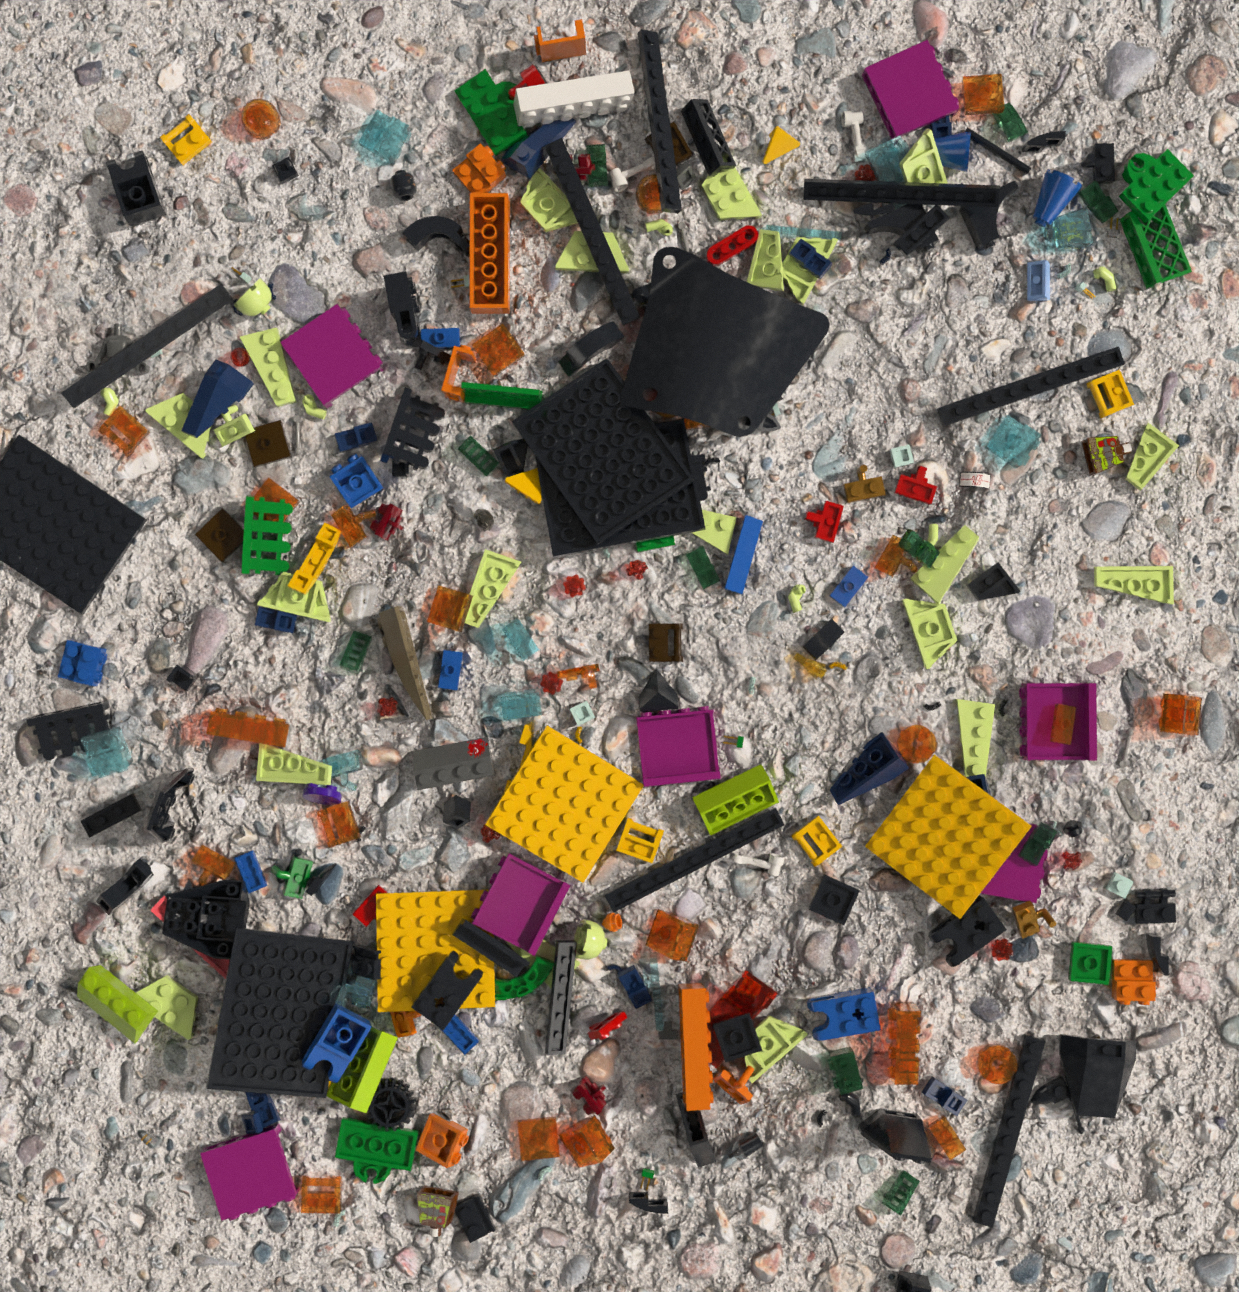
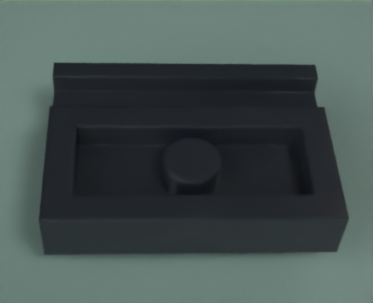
M361 945L353 946L355 954H353L351 964L352 974L372 980L381 979V959H379L381 950Z
M480 1193L456 1204V1215L470 1243L496 1230Z

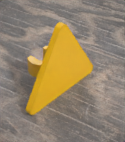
M776 126L768 135L771 139L762 162L767 164L799 147L800 142L782 128Z
M537 468L505 478V483L516 489L517 493H522L526 499L529 498L537 504L541 503V487Z

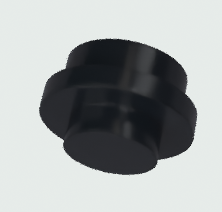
M1071 820L1065 824L1063 831L1069 837H1076L1083 832V825L1080 821Z

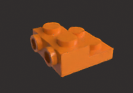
M481 143L466 155L467 158L452 170L470 193H488L506 178L504 171L506 167L500 160L495 161L492 157L494 155L492 150L487 145L484 147Z
M1112 959V998L1123 1005H1130L1131 1001H1138V1004L1150 1005V1001H1156L1153 961L1150 959Z
M431 1113L427 1119L416 1151L445 1168L452 1167L454 1164L457 1165L462 1156L459 1153L460 1149L466 1145L469 1138L466 1135L468 1129L454 1121L449 1122Z

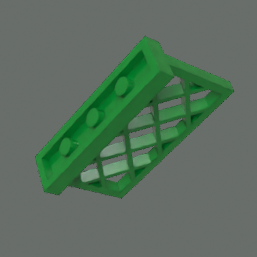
M1166 204L1160 209L1162 218L1159 219L1153 216L1145 225L1140 223L1138 216L1133 211L1128 212L1119 219L1146 289L1192 272ZM1151 220L1159 224L1157 231L1148 227ZM1162 226L1168 229V237L1160 233ZM1146 232L1154 235L1152 243L1147 241ZM1158 238L1166 242L1164 248L1155 245ZM1169 244L1175 246V255L1167 251ZM1153 249L1161 253L1159 260L1154 258L1152 254ZM1164 256L1173 259L1170 266L1163 263ZM1176 261L1182 264L1184 271L1180 272L1174 269ZM1160 267L1168 271L1165 278H1162L1160 274Z
M462 382L461 384L466 404L529 410L542 401L543 391L538 389Z

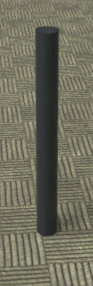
M968 127L965 132H971L970 139L1020 171L1028 174L1031 170V167Z

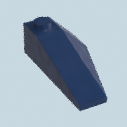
M572 118L568 121H561L560 119L554 120L550 124L540 125L514 143L500 159L501 162L531 179L548 158L544 146L560 138L563 139L576 123V120Z
M215 359L204 374L181 431L194 438H198L215 423L214 419L221 413L225 415L229 411L228 407L236 401L239 403L254 383L229 364Z
M883 732L865 744L861 755L858 758H854L852 761L853 765L847 772H843L829 791L838 805L895 779L909 768L901 754Z

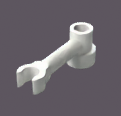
M843 111L841 114L842 126L852 128L855 162L863 161L862 158H865V152L861 143L859 124L863 123V113Z
M650 157L642 164L629 170L627 169L622 172L619 168L611 170L609 174L613 181L614 191L621 192L629 186L626 178L639 172L656 169L654 157Z
M734 852L732 860L735 863L768 869V874L779 876L785 857L770 853L769 860L765 861Z

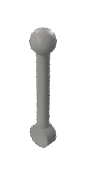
M680 222L678 228L682 233L685 251L689 252L685 234L686 224Z
M295 415L293 418L296 423V448L294 453L300 455L302 450L300 448L299 423L302 419L299 415Z
M1131 728L1126 730L1127 738L1122 760L1118 763L1122 768L1127 766L1126 756L1130 738L1134 734Z

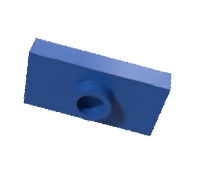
M421 329V340L439 349L459 347L460 329Z
M852 566L829 596L845 608L868 579V576L855 566Z
M443 651L438 688L458 690L463 658L462 652Z
M254 850L234 858L241 877L246 883L248 894L268 886Z
M456 1014L446 1028L442 1030L464 1055L479 1042V1039Z

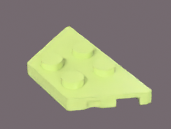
M926 129L899 163L905 182L948 184L932 130Z
M736 168L722 169L715 177L707 176L701 188L719 220H729L731 218L737 220L749 217L761 218L762 214Z
M539 167L532 176L531 181L529 180L526 193L523 194L520 202L522 207L545 232L578 224L566 195Z
M581 231L573 233L556 263V270L599 272ZM603 232L620 272L629 273V268L614 234Z
M796 237L789 252L800 239H803L815 247L816 252L828 259L838 239L832 238V240ZM788 252L782 263L783 281L800 305L803 306L818 278L797 263Z
M182 393L145 410L202 459L205 457L206 453L204 452L206 444L209 442L212 426L198 438H194L181 431L193 403L188 396Z
M283 572L277 579V582L269 588L267 594L257 603L259 606L331 622L323 582L316 580L311 589L304 595L287 586L294 574Z
M903 599L902 603L925 670L930 669L957 641L946 605Z
M167 975L136 992L158 1010L154 1016L187 1040L193 1037L192 1029L196 1017L197 995Z
M768 1015L755 1027L762 1051L744 1056L746 1067L751 1066L754 1068L749 1078L750 1082L756 1081L802 1041L808 1033L803 1029Z

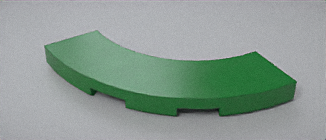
M537 955L534 963L523 974L511 979H495V1000L520 998L531 993L547 979L554 966V961Z

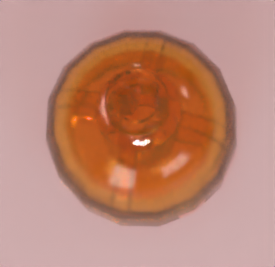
M262 98L253 99L247 102L242 109V124L246 132L253 138L259 140L269 139L271 135L278 132L281 125L280 114L276 107L268 100Z
M657 174L646 175L636 187L635 197L637 205L648 214L663 213L661 211Z

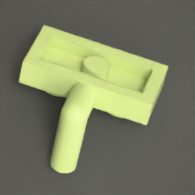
M236 405L228 407L229 411L225 415L221 413L225 424L213 429L222 447L255 431L246 414L232 419L230 415L238 411Z

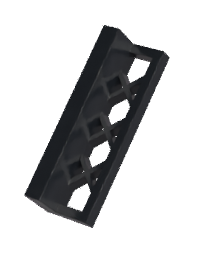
M691 99L681 109V113L708 176L715 177L722 169H734L737 165L707 99Z
M462 918L452 933L453 936L516 977L524 966L528 967L530 964L529 961L464 918Z

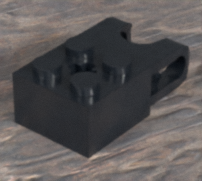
M143 150L134 153L135 163L129 169L120 168L115 159L106 161L123 217L130 226L167 215L149 161Z
M406 271L384 275L390 314L397 324L398 333L405 345L412 347L414 341L411 342L409 340L414 338L421 340L418 313L421 310L419 301L414 296V294H417L416 284Z
M979 895L961 919L952 913L945 921L932 929L928 937L935 943H939L947 938L952 939L954 943L953 949L946 955V962L950 967H956L1007 929L987 901ZM978 920L980 924L976 927L975 922Z
M454 950L448 954L411 1006V1008L442 1030L446 1028L483 975V971L476 968L466 977L458 976L454 972V966L459 955ZM443 997L444 1004L437 1005L434 999Z

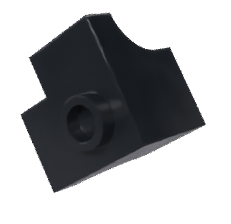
M899 1270L895 1290L896 1292H931V1286L928 1276Z

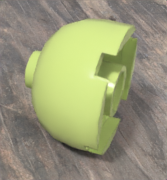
M260 278L234 306L247 316H256L259 313L264 315L271 308L268 305L272 299L270 288Z
M583 919L581 920L582 926L577 927L574 935V940L577 942L575 958L589 960L596 958L606 948L607 938H605V933L600 925Z

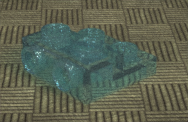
M377 110L358 143L360 146L393 163L395 159L399 158L403 144L409 141L411 130L406 123L393 116L391 118Z
M901 136L891 139L865 153L878 181L900 182L904 180L899 163L908 153L909 147L907 142L902 140Z
M1006 415L985 448L1014 468H1018L1021 465L1025 466L1031 457L1028 454L1032 449L1036 450L1040 445L1041 440L1039 438L1041 434L1028 425H1022L1009 415Z
M120 726L81 738L87 754L86 762L92 777L98 775L99 778L110 775V772L114 770L117 773L124 772L129 769L128 766L133 762Z

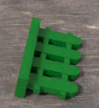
M246 496L241 574H249L250 570H255V574H260V570L275 571V575H280V572L288 571L290 567L289 562L281 560L282 553L289 552L291 545L287 541H282L283 534H288L292 530V525L289 522H284V515L291 514L293 506L290 503H285V499L280 498V502L265 501V497L255 500V496ZM254 512H259L258 520L253 519ZM264 513L279 514V521L263 520ZM253 531L258 532L257 539L252 538ZM263 532L278 533L277 540L262 539ZM251 550L256 551V558L251 557ZM261 552H277L276 559L261 558Z

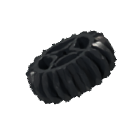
M396 1077L392 1079V1082H390L389 1078H385L384 1083L380 1080L367 1111L370 1112L367 1115V1119L374 1118L372 1125L379 1123L378 1129L385 1126L386 1132L389 1131V1127H392L393 1131H396L398 1126L403 1129L404 1123H410V1118H413L415 1115L413 1111L417 1109V1105L413 1104L417 1101V1098L411 1097L415 1091H408L410 1084L404 1087V1080L396 1083ZM390 1091L388 1097L377 1099L380 1093ZM397 1093H399L404 1100L399 1099L397 1097ZM390 1099H391V1102H393L392 1105H394V1106L392 1107L391 1111H390V1108H391V1107H389V1104H388V1102L390 1101ZM378 1109H382L385 1112V1116ZM405 1110L401 1116L392 1118L394 1112Z

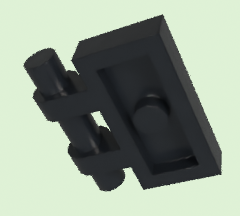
M1147 888L1142 889V891H1135V898H1142V903H1134V906L1137 907L1135 909V923H1176V904L1168 902L1169 897L1176 896L1175 890H1168L1167 888L1150 890ZM1151 898H1159V903H1150Z

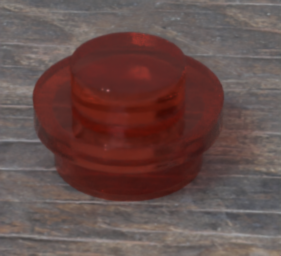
M238 347L231 352L230 358L235 366L244 367L248 364L250 356L246 349Z

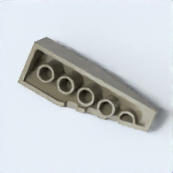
M396 606L380 612V618H377L379 628L384 631L385 636L382 637L385 648L388 647L402 684L425 719H433L405 610L402 607Z

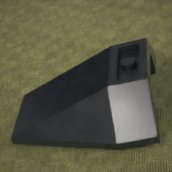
M194 768L183 769L160 781L147 817V830L161 843H165L169 839L171 840L175 834V823L169 821L170 814L168 812L176 801V790L192 784L195 774H193Z
M225 879L169 894L162 934L212 958L229 960L235 927L246 928L250 901L245 881Z
M1060 1034L1059 1055L1075 1115L1104 1118L1116 1117L1136 1061L1137 1040L1116 1038V1040L1084 1038L1079 1035Z
M879 1109L858 1125V1130L863 1137L898 1161L910 1159L918 1164L932 1162L938 1147L937 1139L918 1114Z

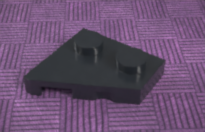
M999 562L966 585L977 601L1021 592Z

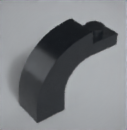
M428 216L413 222L402 232L405 240L418 252L429 241L436 238H444L451 241L466 256L470 253V241L462 235V227L446 217Z
M614 321L606 323L577 341L566 351V354L558 363L567 376L571 377L593 357L613 348L624 335Z
M138 859L121 879L98 897L96 902L108 915L128 901L154 876L149 864Z

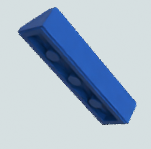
M748 515L744 516L725 583V590L743 594L762 527V520Z

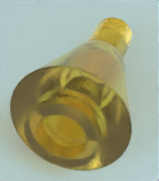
M796 653L793 658L802 664L815 680L818 678L822 679L828 670L825 668L827 664L807 659L799 653Z

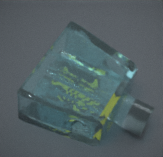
M1087 207L1058 216L1052 223L1053 227L1044 229L1045 240L1055 239L1057 248L1086 249L1093 243Z

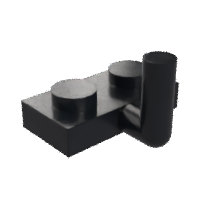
M1095 143L1093 145V153H1089L1081 162L1083 168H1093V184H1110L1115 181L1114 143Z
M414 340L412 347L417 349V353L420 354L415 364V369L421 371L428 356L434 359L433 362L438 365L444 366V364H449L450 354L424 340Z

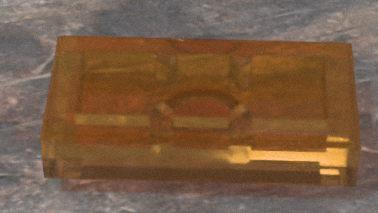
M1055 704L1050 742L1071 745L1076 707Z
M944 1115L928 1125L950 1160L966 1150Z

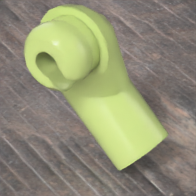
M663 219L645 223L647 232L657 230L664 236H670L673 232L672 226Z
M1104 266L1094 269V277L1096 279H1104L1107 292L1116 290L1113 273Z
M104 388L100 392L106 402L103 413L112 417L119 401L111 388Z
M305 395L302 402L306 413L324 420L327 411L317 408L312 395Z
M937 524L929 525L927 541L921 540L919 544L920 550L930 551L938 541Z
M802 584L795 585L788 595L793 613L802 610L799 600L806 592V588Z

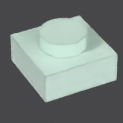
M910 444L890 449L894 468L914 463Z
M587 701L570 708L578 726L595 718Z
M1114 872L1106 889L1122 898H1126L1134 881Z

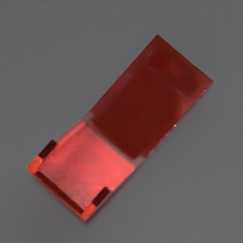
M747 970L718 997L709 1010L710 1023H707V1027L711 1033V1043H708L709 1051L712 1054V1063L710 1064L717 1069L724 1060L713 1028V1023L746 1012H750L753 1020L761 1011L769 1007L778 994Z

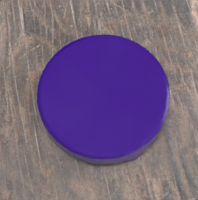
M307 783L302 794L304 799L324 805H337L341 803L342 795L337 791V787L332 785H326L325 788L318 787L317 784Z

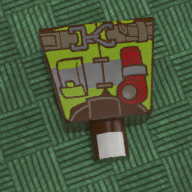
M1118 436L1090 437L1081 441L1089 476L1123 463V455L1132 452L1130 443L1120 444Z
M424 1186L417 1192L419 1222L421 1225L430 1226V1236H440L441 1228H446L452 1222L459 1195L458 1191Z

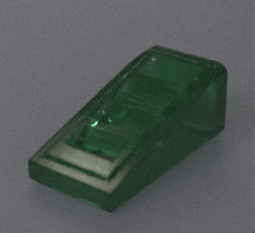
M471 435L458 448V451L486 477L499 464ZM473 443L474 446L467 453L465 450ZM479 449L480 452L472 458V454ZM485 454L486 457L478 464L477 461ZM489 459L492 461L486 469L482 468Z
M353 631L339 664L341 669L359 675L372 636ZM357 638L359 640L365 641V643L361 644L355 642V640ZM353 646L361 648L362 650L358 651L352 648ZM350 654L357 655L359 658L351 657ZM348 661H351L353 663H356V665L353 666L347 663Z
M902 1170L881 1204L901 1216L920 1181ZM905 1178L906 1180L911 1182V1186H908L906 1183H904L903 1179ZM900 1185L907 1189L906 1193L899 1189ZM896 1192L903 1196V1198L899 1199L898 1197H896ZM892 1199L895 1200V1201H896L897 1203H899V1204H898L897 1206H895L894 1204H892V1203H891Z

